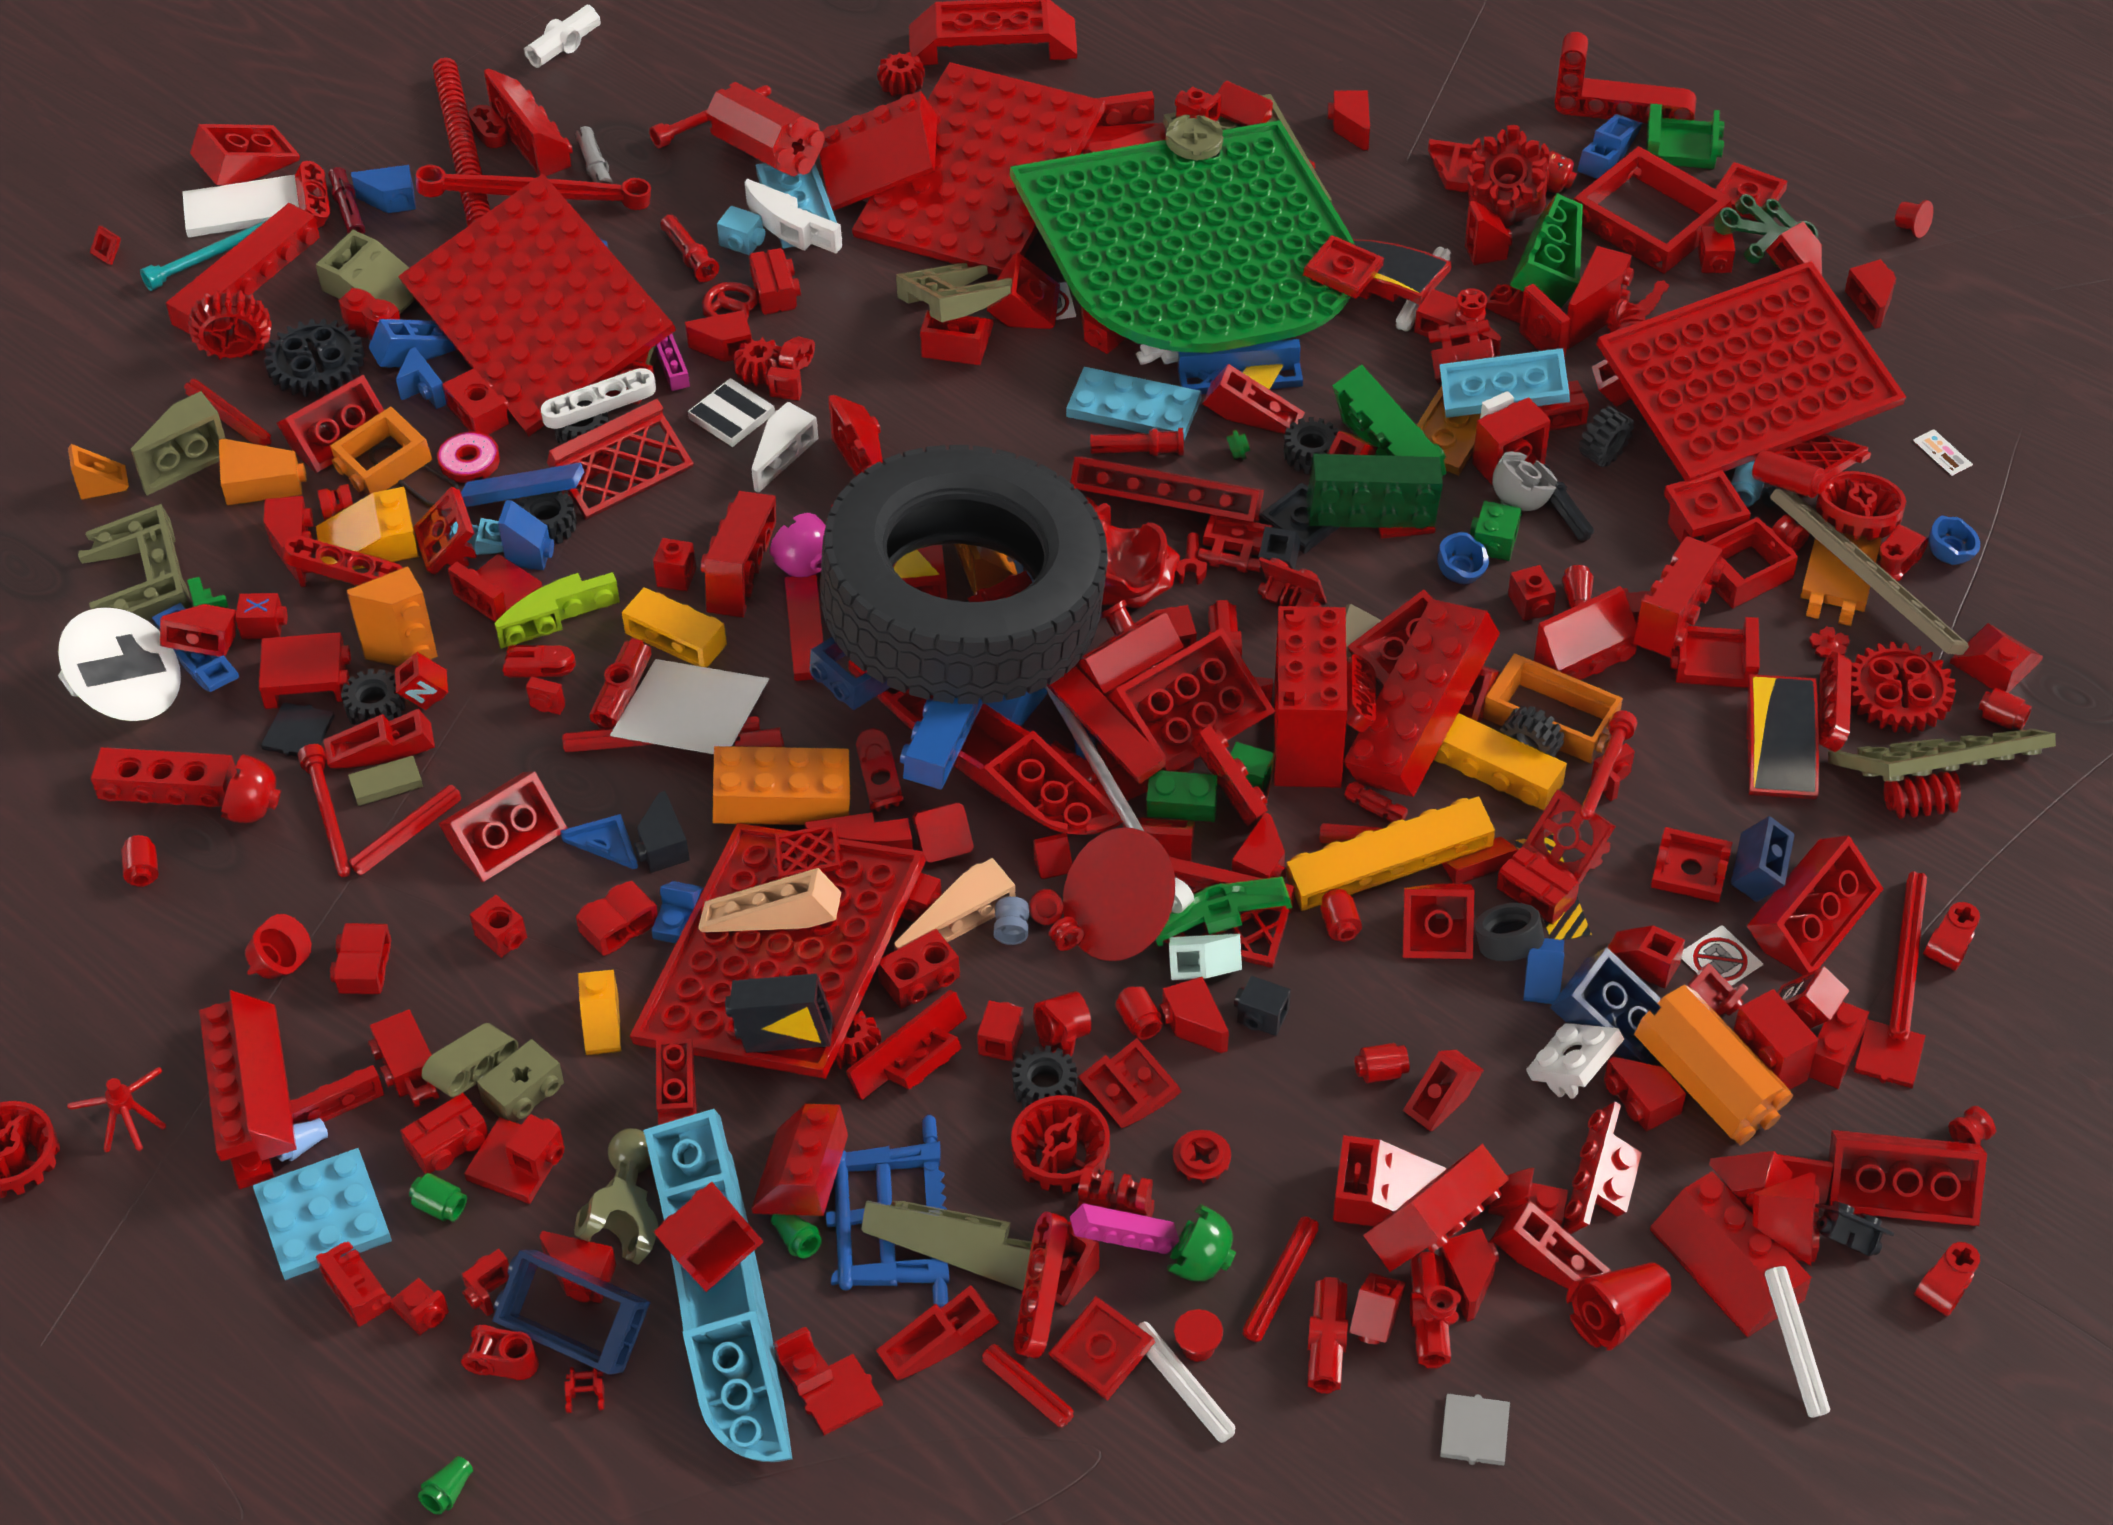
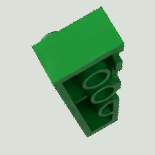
M1558 193L1554 196L1539 216L1509 286L1524 292L1526 286L1534 284L1558 307H1563L1580 282L1583 204Z
M1362 364L1332 385L1342 422L1357 437L1378 447L1376 455L1440 457L1442 476L1447 473L1444 463L1446 456L1441 447L1436 443L1433 444L1425 436L1421 428L1409 418Z

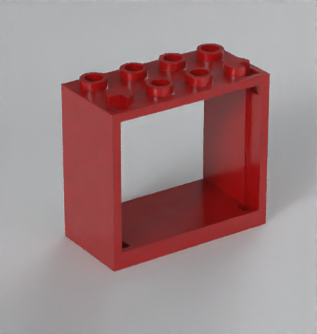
M1278 606L1274 680V786L1341 788L1347 722L1346 607Z

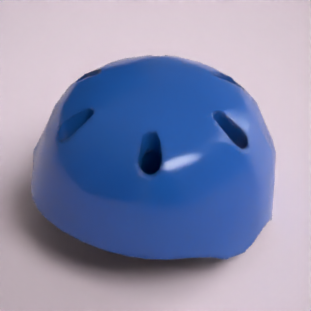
M1940 516L1933 523L1929 532L1928 542L1931 552L1937 559L1947 564L1958 565L1968 562L1977 555L1980 550V539L1975 530L1965 523L1963 519Z
M1465 532L1454 533L1444 538L1437 553V562L1443 575L1450 581L1459 584L1475 582L1484 574L1489 565V558L1484 545Z

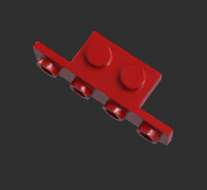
M952 990L946 992L847 1069V1076L858 1099H865L887 1080H891L910 1090L912 1087L920 1084L926 1076L940 1065L947 1063L955 1053L962 1049L958 1037L949 1033L967 1019L956 992Z
M1613 1102L1603 1109L1596 1110L1588 1121V1128L1590 1129L1587 1140L1580 1151L1581 1162L1579 1170L1572 1181L1573 1192L1571 1200L1564 1211L1565 1222L1563 1229L1569 1235L1590 1225L1595 1203L1617 1217L1627 1212L1642 1152L1613 1135L1621 1107L1617 1102Z

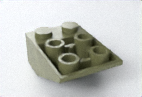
M352 230L316 264L322 291L339 299L351 288L362 289L372 294L375 299H383L393 303L398 308L399 315L415 300L398 277L409 267L377 240L355 230Z

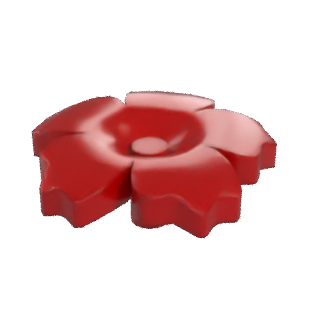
M1826 626L1820 630L1819 634L1812 633L1809 637L1812 648L1816 649L1815 654L1823 658H1827L1835 651L1845 656L1847 646L1850 644L1849 636L1841 632L1835 635L1834 627Z

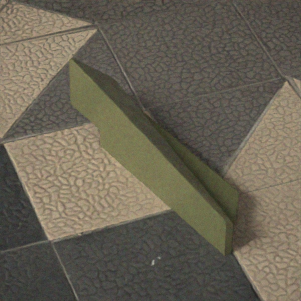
M866 1201L861 1227L864 1233L1023 1291L1032 1242L1008 1238L1011 1222L906 1201H892L891 1205Z

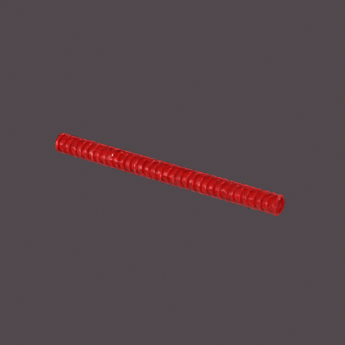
M440 58L433 64L432 69L456 174L482 175L457 63L451 58ZM460 192L468 226L490 211L487 194Z

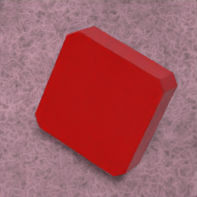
M955 802L914 814L913 822L920 850L924 852L927 862H936L970 853L973 850L974 845L965 808L962 804Z

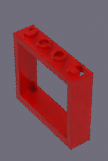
M1640 146L1574 197V201L1583 204L1582 227L1663 274L1667 273L1699 245L1701 228L1714 227L1715 216L1723 208H1731L1732 198ZM1631 177H1635L1701 216L1666 244L1598 204Z

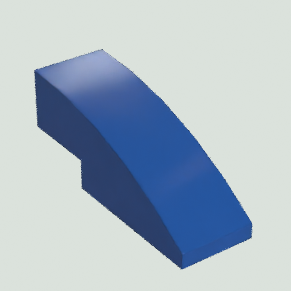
M1615 114L1595 131L1593 142L1582 150L1577 172L1597 179L1622 160L1639 133L1642 123Z

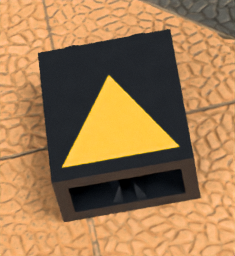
M817 973L732 981L731 995L726 996L725 1009L727 1016L733 1018L735 1036L737 1039H741L746 1053L831 1046L833 1015Z

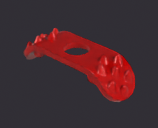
M866 729L857 737L856 748L870 808L880 812L882 807L889 809L891 804L898 807L900 801H903V795L888 737L880 729ZM885 771L890 774V779L884 784L877 785L872 782L873 776L878 772Z

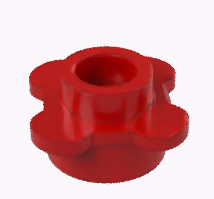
M1446 1286L1428 1287L1424 1290L1423 1297L1426 1303L1425 1307L1421 1309V1316L1424 1320H1442L1448 1325L1458 1321L1459 1315L1456 1312V1307L1461 1302V1295L1457 1291ZM1444 1304V1307L1439 1308L1437 1305Z

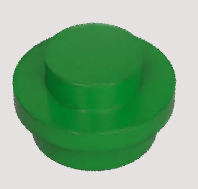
M1234 430L1232 435L1226 436L1233 458L1235 460L1242 457V460L1247 459L1245 453L1251 451L1245 433L1239 435L1238 431Z

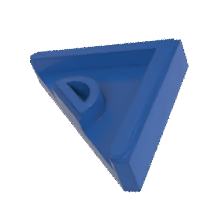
M621 814L560 831L562 841L626 867L638 868L637 859Z

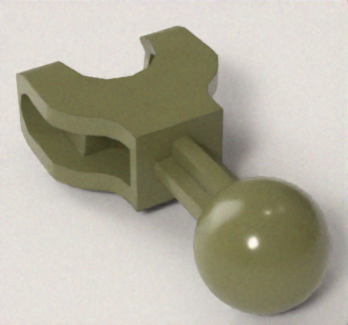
M627 1128L615 1134L608 1146V1158L616 1169V1175L605 1188L594 1193L589 1203L578 1211L574 1234L590 1242L592 1235L599 1232L602 1228L609 1229L618 1236L622 1243V1257L638 1265L653 1248L656 1234L653 1231L658 1228V1221L646 1201L647 1191L636 1186L638 1174L645 1171L651 1165L645 1134L642 1130Z

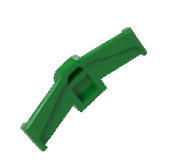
M1283 877L1227 884L1219 883L1204 888L1202 891L1193 894V902L1182 913L1171 912L1165 927L1156 938L1158 947L1163 945L1164 940L1203 922H1206L1209 934L1227 931L1233 927L1243 925L1239 914L1240 911L1286 906L1287 909L1292 908Z

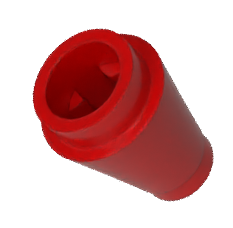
M1573 565L1564 571L1562 584L1570 609L1591 599L1594 576L1587 566Z

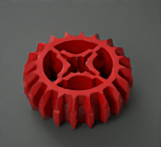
M228 288L226 293H220L216 290L213 296L205 293L203 300H196V304L189 313L188 330L192 342L196 343L198 350H205L207 357L215 354L219 359L223 357H228L229 359L234 357L241 358L244 355L252 356L255 350L263 351L265 343H268L270 339L272 321H270L268 308H264L262 300L255 301L253 294L244 296L242 290L237 294L231 293Z

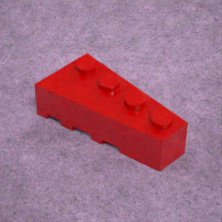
M1482 1143L1457 1160L1427 1186L1409 1198L1405 1204L1385 1217L1383 1222L1370 1229L1363 1236L1391 1272L1424 1249L1428 1248L1433 1253L1449 1241L1448 1237L1463 1229L1467 1225L1466 1222L1485 1210L1484 1207L1502 1195L1498 1189L1509 1178Z

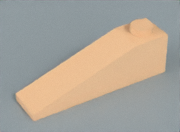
M993 858L982 864L972 866L894 943V951L934 929H937L943 938L949 942L995 917V904L998 900L1005 897H1016L1015 884Z
M819 868L705 901L698 929L703 933L813 927L836 920L841 892Z

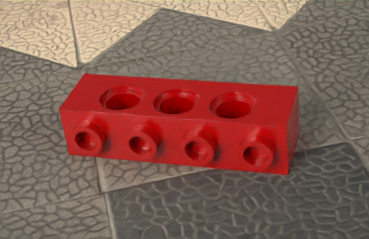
M101 747L91 781L100 800L222 807L230 779L234 778L237 770L232 755Z

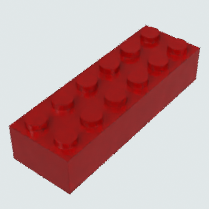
M1430 599L1376 700L1375 721L1365 732L1358 733L1343 761L1356 782L1410 797L1415 796L1500 634L1488 611Z

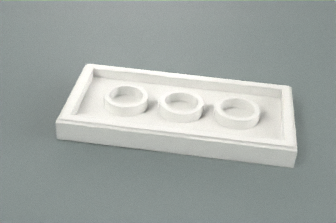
M295 175L183 191L187 236L195 237L247 229L267 221L288 203L299 207Z

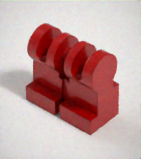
M1085 1165L1078 1189L1079 1201L1077 1209L1082 1204H1088L1152 1217L1155 1208L1154 1200L1151 1197L1152 1179L1142 1177L1140 1183H1136L1132 1180V1175L1123 1174L1115 1192V1183L1113 1182L1114 1171L1105 1170L1104 1174L1100 1175L1096 1172V1167Z

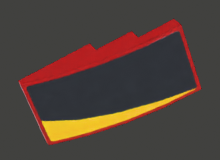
M1353 239L1356 246L1384 258L1382 268L1359 295L1365 299H1368L1374 293L1392 302L1401 296L1421 305L1430 290L1435 289L1451 271L1450 261L1425 251L1394 243Z
M1749 674L1747 709L1748 795L1817 799L1819 796V724L1816 679Z

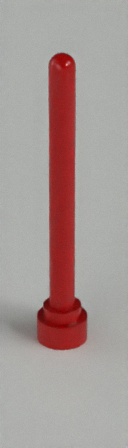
M768 85L754 89V91L765 97L771 94V88ZM707 110L671 125L659 123L650 127L649 134L653 144L657 148H662L669 145L675 135L708 122Z
M1617 711L1610 719L1608 730L1611 737L1580 809V816L1584 820H1589L1593 817L1623 741L1630 739L1634 735L1638 722L1636 717L1628 711Z
M309 744L298 751V759L301 768L311 776L337 873L340 877H347L351 873V868L323 772L327 763L326 754L321 745Z

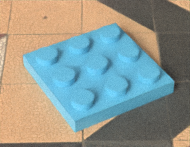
M359 1148L253 1185L285 1280L319 1268L315 1256L320 1253L324 1254L343 1242L349 1241L352 1244L353 1249L350 1251L356 1249L361 1253L392 1241Z

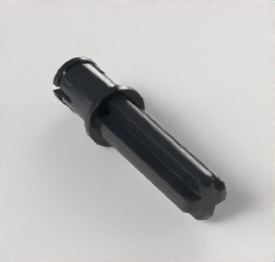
M1557 480L1556 489L1547 502L1552 503L1578 540H1589L1594 533V528L1566 492L1567 486Z

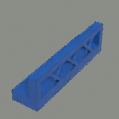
M1299 339L1272 341L1213 353L1178 352L1180 387L1199 390L1201 394H1206L1211 382L1228 364L1242 373L1247 366L1282 364L1283 367L1280 371L1294 370L1295 376L1282 377L1278 374L1270 389L1303 386V376L1300 366L1301 347ZM1198 377L1204 380L1200 384H1187V378Z

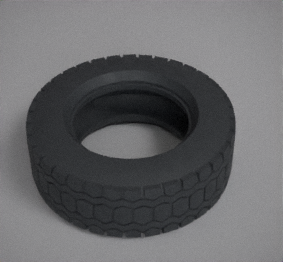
M945 445L926 447L925 452L922 448L905 451L903 456L900 453L883 459L882 463L879 461L865 469L864 473L858 474L835 499L827 518L822 544L821 604L826 625H828V629L839 648L861 670H867L868 675L884 684L887 681V686L904 693L910 689L909 695L928 700L931 695H934L933 701L954 703V698L958 699V704H978L979 699L982 700L983 704L1003 701V696L1006 700L1025 696L1026 691L1028 694L1045 688L1047 684L1050 685L1063 677L1064 673L1067 674L1087 652L1100 621L1108 554L1105 532L1092 505L1088 503L1085 496L1077 488L1074 489V485L1061 475L1057 477L1055 471L1042 464L1037 467L1036 461L1021 455L1015 459V453L999 449L992 453L993 448L974 445L973 450H969V445H949V450L946 449ZM942 544H967L988 548L1009 556L1028 570L1034 582L1025 590L1011 597L985 602H961L943 599L917 590L901 579L895 572L893 565L907 553L920 548Z

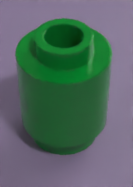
M430 1173L416 1178L409 1191L413 1207L442 1221L447 1219L452 1222L456 1221L463 1212L467 1202V1196L461 1193L459 1187Z

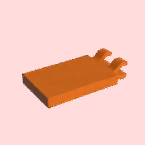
M1441 386L1417 423V426L1421 428L1425 436L1433 444H1438L1445 453L1446 459H1444L1446 471L1459 476L1474 452L1477 420L1480 419L1481 413L1446 418L1443 389Z
M1844 534L1876 563L1882 540L1881 537L1874 541H1869L1866 536H1860L1857 541H1854L1853 535ZM1815 538L1800 597L1809 600L1806 616L1819 619L1822 603L1842 607L1838 623L1851 626L1855 610L1865 612L1871 586Z

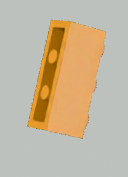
M645 587L622 611L625 634L642 640L695 666L707 668L727 645L725 626L720 620L713 616L709 617L689 605L680 604L667 598L660 592H654Z

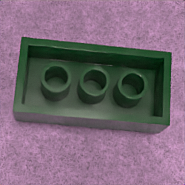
M1313 454L1306 499L1309 526L1415 527L1418 529L1435 527L1443 486L1440 457Z

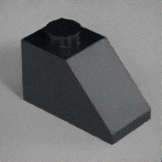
M666 791L659 792L637 827L639 841L634 843L639 861H646L651 873L690 861L686 837Z

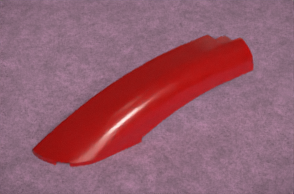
M851 660L848 662V669L856 678L867 672V670H861ZM890 687L876 696L912 731L917 720L922 722L924 718L923 709L927 699L909 695L910 689L904 693ZM982 704L953 766L1009 806L1050 829L1067 834L1088 835L1110 830L1123 823L1114 805L1034 730L1029 732L988 705Z

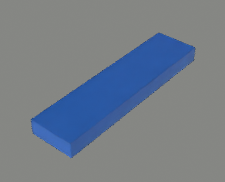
M580 462L470 481L465 484L461 494L465 506L469 507L574 489L577 487L584 469Z

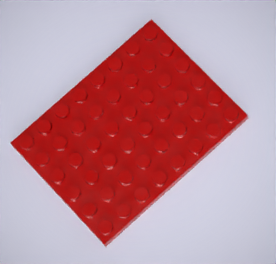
M949 62L928 98V102L937 114L935 171L871 196L854 224L852 233L853 237L952 264L967 263L968 268L986 265L988 273L999 276L1013 254L1018 252L1022 256L1025 255L1038 232L1034 220L1010 178V167L1080 155L1106 109L1105 101Z
M544 174L538 176L398 276L402 284L468 364L482 378L487 377L492 384L491 388L498 395L502 394L509 405L507 408L508 412L528 436H531L545 425L541 413V406L545 401L611 378L676 331L673 322Z
M1812 261L1600 336L1596 344L1683 479L1688 481L1721 470L1724 472L1756 460V457L1762 450L1776 452L1901 406L1906 400V395Z
M737 823L630 1034L632 1043L634 1045L656 1048V1040L692 1038L693 1051L696 1056L826 1079L926 862L924 852L838 838L840 845V869L824 873L841 892L836 920L800 929L702 933L698 928L705 901L779 880L777 860L775 858L777 854L775 835L793 831ZM826 837L824 841L831 844L833 842V838ZM806 838L800 845L808 848L814 841ZM783 843L781 845V852L785 853L791 846ZM819 844L812 852L820 855L826 847ZM795 849L789 857L797 860L803 852ZM831 851L825 858L832 862L835 859V853ZM807 856L801 863L809 867L815 859ZM784 861L782 863V870L786 871L792 864ZM820 862L817 866L825 865V864L822 863V862ZM817 973L833 1015L831 1046L746 1053L741 1039H737L735 1036L733 1018L727 1016L725 1009L726 996L731 995L732 981Z

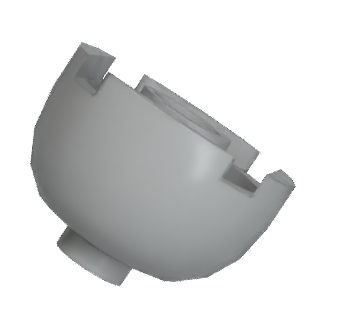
M1513 451L1505 452L1494 470L1492 482L1495 493L1501 500V504L1521 508V511H1532L1542 507L1556 489V477L1539 461L1536 460L1534 465L1524 461L1527 457L1525 454Z

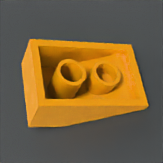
M404 487L371 493L316 526L318 541L390 562L419 557ZM332 557L321 558L326 564L337 563ZM359 565L352 567L353 570L365 568Z

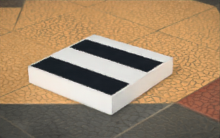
M730 378L688 411V417L691 421L733 447L768 420L775 411V408L772 404Z

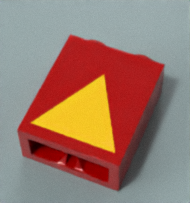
M933 545L907 553L893 565L895 572L907 584L932 596L947 599L942 545Z

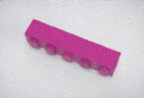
M670 334L656 345V350L671 391L690 387L688 371L673 335Z
M1082 1204L1070 1216L1074 1234L1077 1237L1161 1254L1170 1252L1180 1241L1175 1224L1171 1221L1088 1204Z

